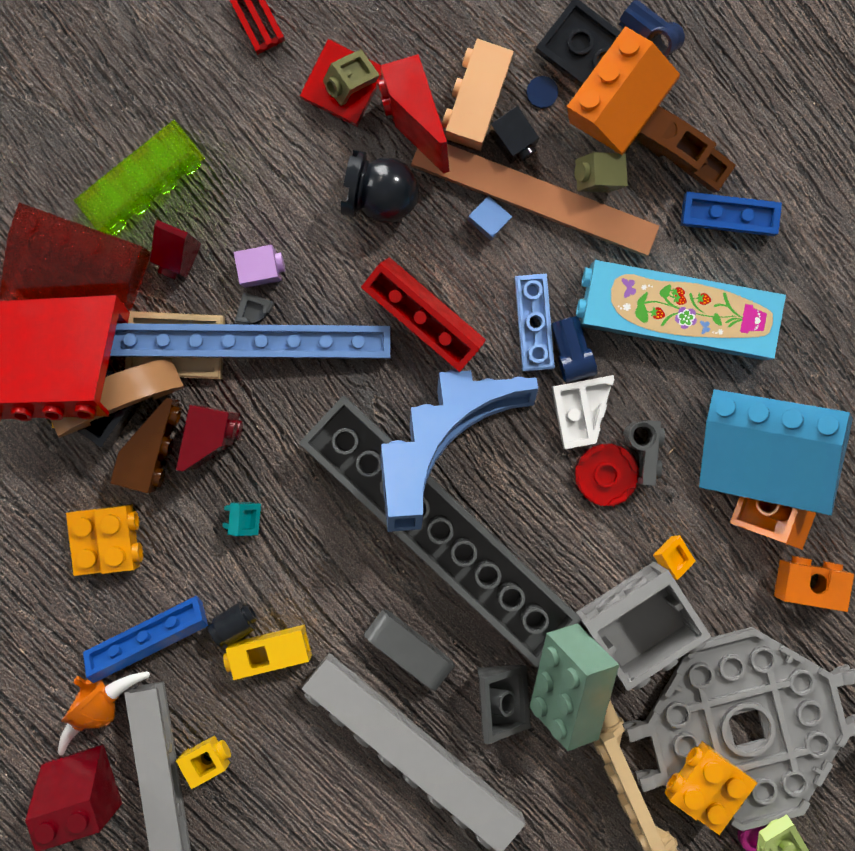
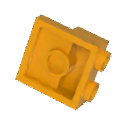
M133 504L66 513L74 576L130 571L140 567V562L143 560V548L141 543H137L136 530L139 529V516L137 511H133Z
M702 741L698 747L690 750L685 760L686 764L680 772L670 777L664 793L670 802L696 821H701L720 835L758 783Z

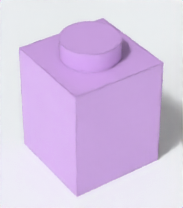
M272 245L234 252L239 284L244 288L282 281L280 272L285 271L283 255L281 252L277 253Z

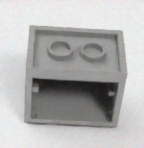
M652 562L576 612L582 619L581 623L588 634L619 664L616 677L627 691L632 688L637 690L644 687L650 682L652 675L660 670L662 672L670 670L678 663V658L686 653L692 654L701 650L706 645L705 641L711 638L710 633L669 570L656 562Z

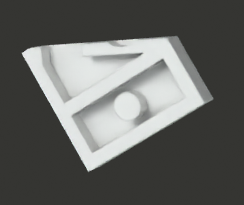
M614 375L552 387L563 449L597 443L601 420L604 417L609 392L614 383Z

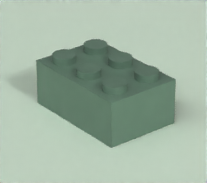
M578 623L546 633L529 708L567 751L599 740L619 664Z

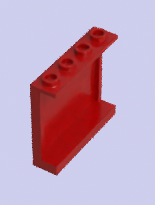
M117 295L0 301V421L1 419L30 421L32 418L62 420L63 417H78L90 420L95 416H109V411L100 402L117 323H128L130 312Z

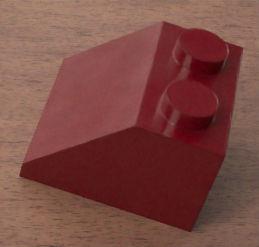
M189 405L176 470L187 471L197 469L232 446L235 439L239 440L243 428V421L239 420L240 413L206 406Z

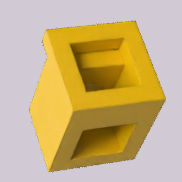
M214 735L196 746L183 751L176 760V763L192 790L226 771L230 764L228 758L231 757V752L227 743L224 740L218 742ZM205 752L209 753L212 761H208L204 758Z

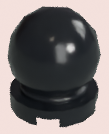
M353 150V155L349 158L343 186L349 187L346 201H341V215L355 217L357 210L362 209L369 218L380 223L397 222L407 216L414 209L419 198V184L408 165L395 158H379L369 163L366 152Z

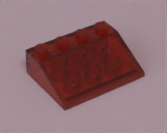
M19 203L7 237L0 299L11 301L117 295L127 310L131 311L151 252L140 245Z

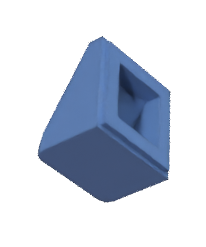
M488 196L468 216V221L492 241L512 216Z

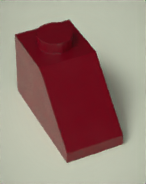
M156 220L150 262L159 267L157 271L159 274L174 280L177 275L187 278L201 243L188 232Z

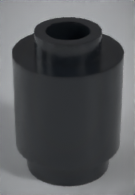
M238 602L214 617L213 622L208 625V631L219 647L225 644L230 646L256 630L255 622L258 621V617L249 604L244 606V604Z

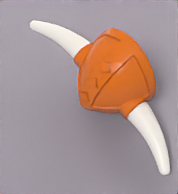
M146 671L132 674L106 686L102 680L92 683L90 680H84L77 676L73 683L79 686L80 690L61 720L65 724L67 723L60 737L58 754L60 756L65 754L70 741L80 731L110 725L115 717V701L119 695L132 685L149 678L150 673Z

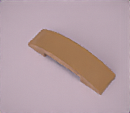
M171 358L157 360L105 377L100 402L111 414L151 397L153 400L183 389L184 385ZM95 416L90 420L78 417H63L62 420H51L60 438L90 426L91 421L103 416Z

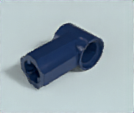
M639 0L632 1L619 19V25L623 29L626 26L652 41L665 57L679 50L685 41V33L679 24L666 22ZM662 34L668 39V47L662 42Z
M570 317L552 323L551 327L560 354L558 356L559 367L565 383L568 384L596 376L598 374L596 361L592 350L587 348L579 317Z

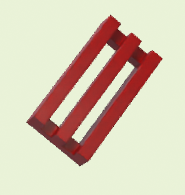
M230 0L257 55L285 41L266 0H258L276 35L272 39L252 1L244 0L265 41L260 45L238 4L240 0Z

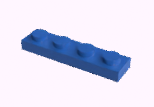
M196 595L84 651L86 678L95 683L207 627L208 623L203 602Z

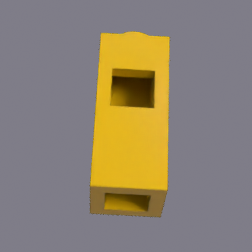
M305 624L234 642L226 648V653L223 654L226 671L232 673L233 680L309 662L312 652Z

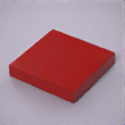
M328 39L300 94V98L358 127L378 87V82L376 81L351 94L347 103L340 106L336 99L327 92L323 79L331 63L354 53V51ZM369 59L380 75L377 80L382 79L380 64Z

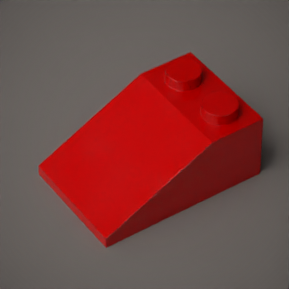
M419 54L380 65L383 79L377 80L385 115H392L395 127L443 174L450 172L447 140Z

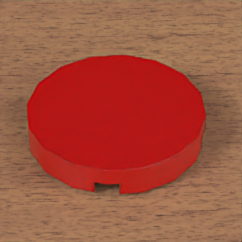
M597 444L588 448L579 457L575 467V482L579 492L588 501L600 506H615L625 502L636 489L639 468L634 457L625 448L615 444Z

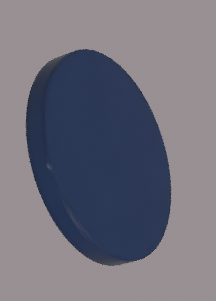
M538 76L528 84L527 98L537 108L550 107L557 99L558 87L551 78Z

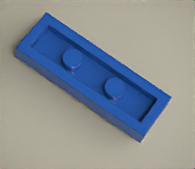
M686 192L683 197L680 226L776 236L779 233L782 202Z

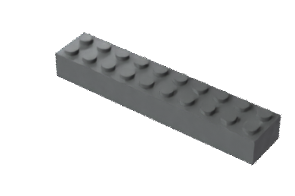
M343 395L305 435L299 444L387 526L381 470V444H387L393 440L347 396ZM429 475L423 495L422 528L419 530L393 532L538 667L546 633L577 624L582 619Z

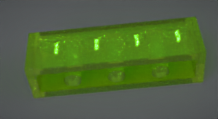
M174 119L73 201L97 231L106 236L117 234L127 225L126 221L134 214L139 215L149 209L152 204L151 201L159 194L164 195L170 192L177 184L175 181L184 174L189 175L195 172L201 166L200 161L205 156Z

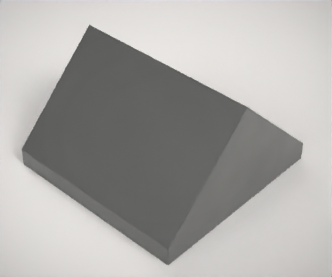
M526 665L477 667L481 730L484 743L491 744L531 728Z

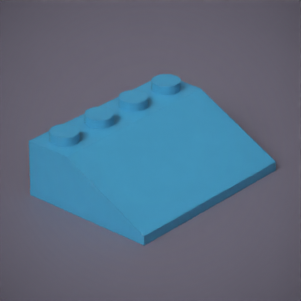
M714 389L706 421L699 488L832 516L853 418L850 412Z

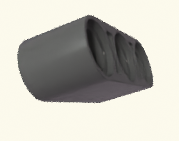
M386 609L381 610L364 632L365 638L371 644L434 691L439 688L456 666L446 654Z

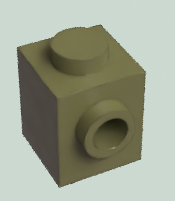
M592 152L575 159L574 175L577 180V192L609 193L628 186L626 154L622 156L619 153Z

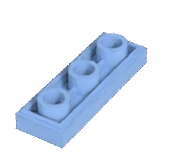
M547 273L515 276L522 372L555 369ZM531 317L539 319L540 326L538 328L530 325Z

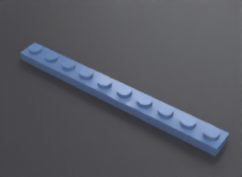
M117 323L110 357L390 359V326Z

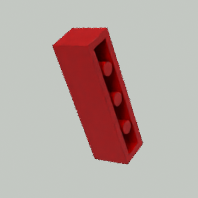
M390 257L380 262L361 286L366 293L459 372L486 341L484 337Z

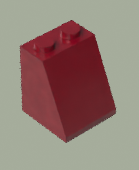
M104 744L63 756L41 765L25 819L35 851H43L99 833L123 804Z

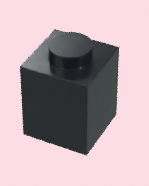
M518 106L493 122L489 130V134L510 164L517 159L523 162L536 152L534 147L538 143L539 136Z

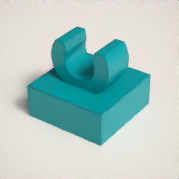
M233 502L230 505L224 506L225 511H230L229 522L222 525L223 528L228 529V535H258L261 503Z

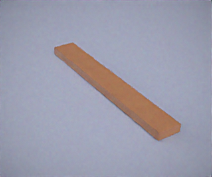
M447 144L450 172L444 174L418 148L415 152L411 167L644 257L649 255L660 227L649 221Z

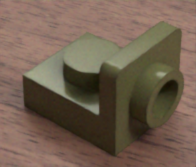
M362 49L331 63L323 82L327 92L342 106L347 103L351 94L375 83L380 75Z

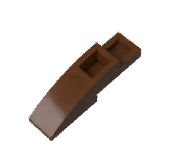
M660 106L657 107L635 138L658 157H667L712 193L720 190L736 166L715 149L717 144Z

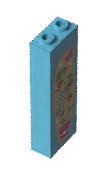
M599 260L592 262L590 268L585 267L581 286L586 287L584 299H579L576 309V316L580 318L581 327L759 360L775 358L786 298L784 294Z

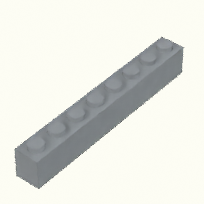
M331 653L327 654L305 681L302 690L305 692V698L316 707L323 706L330 712L329 717L334 723L340 727L347 726L354 732V738L362 746L368 748L370 745L379 753V759L389 768L395 766L403 773L402 777L410 786L415 789L419 786L428 794L427 798L434 806L442 809V807L447 809L458 826L463 829L468 827L476 833L477 840L486 849L491 850V848H494L496 851H504L526 825L523 813Z

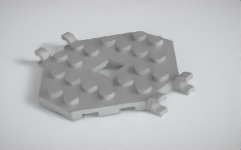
M749 627L711 637L705 641L706 645L701 650L683 655L646 720H632L623 723L625 735L630 742L650 736L658 769L635 771L638 785L641 786L643 792L650 791L656 787L666 786L670 777L675 773H679L686 764L685 760L690 750L698 747L702 741L751 776L758 784L729 822L737 829L745 831L768 825L771 821L780 819L785 815H788L791 819L803 816L810 806L809 800L817 786H822L833 767L831 762L840 747L844 748L850 737L855 736V714L845 719L837 689L840 686L855 684V669H850V666L846 664L828 672L759 630ZM757 709L764 738L735 745L729 724L730 718L733 715Z

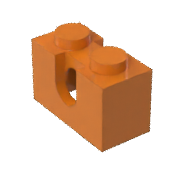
M792 556L791 561L780 559L774 597L785 602L848 612L854 574L844 571L843 564L823 561V566L811 565L812 559L800 556ZM814 574H818V582L816 586L811 589V576Z

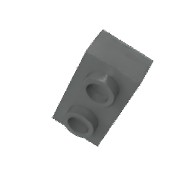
M642 420L641 422H632L624 429L623 439L629 448L639 450V477L637 483L656 486V479H660L662 474V461L658 460L659 447L664 445L665 430L661 428V421ZM638 427L644 428L647 432V439L641 445H638L633 438L634 431Z

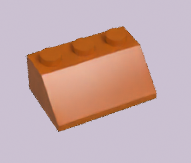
M625 26L567 105L569 123L623 156L680 78V73L652 41Z
M739 496L730 524L803 550L816 513Z

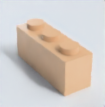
M480 39L476 40L473 49L467 48L462 67L467 68L464 78H457L452 92V97L456 98L453 110L447 108L442 121V127L446 128L445 137L447 140L481 151L514 51Z

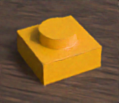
M680 535L671 536L653 554L657 563L668 569L675 580H678L696 562Z

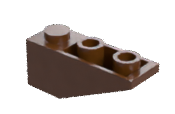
M166 398L121 448L117 455L110 481L111 484L144 493L155 492L157 487H161L165 477V469H162L164 458L170 455L174 440L170 438L173 425H178L182 413V408L178 407L180 400Z

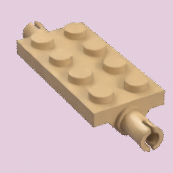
M610 700L599 740L594 741L593 744L605 764L604 769L610 782L618 793L617 798L631 822L630 827L643 851H678L677 839L672 837L669 831H664L655 826L620 748L622 733L625 731L622 725L624 721L621 717L617 716Z

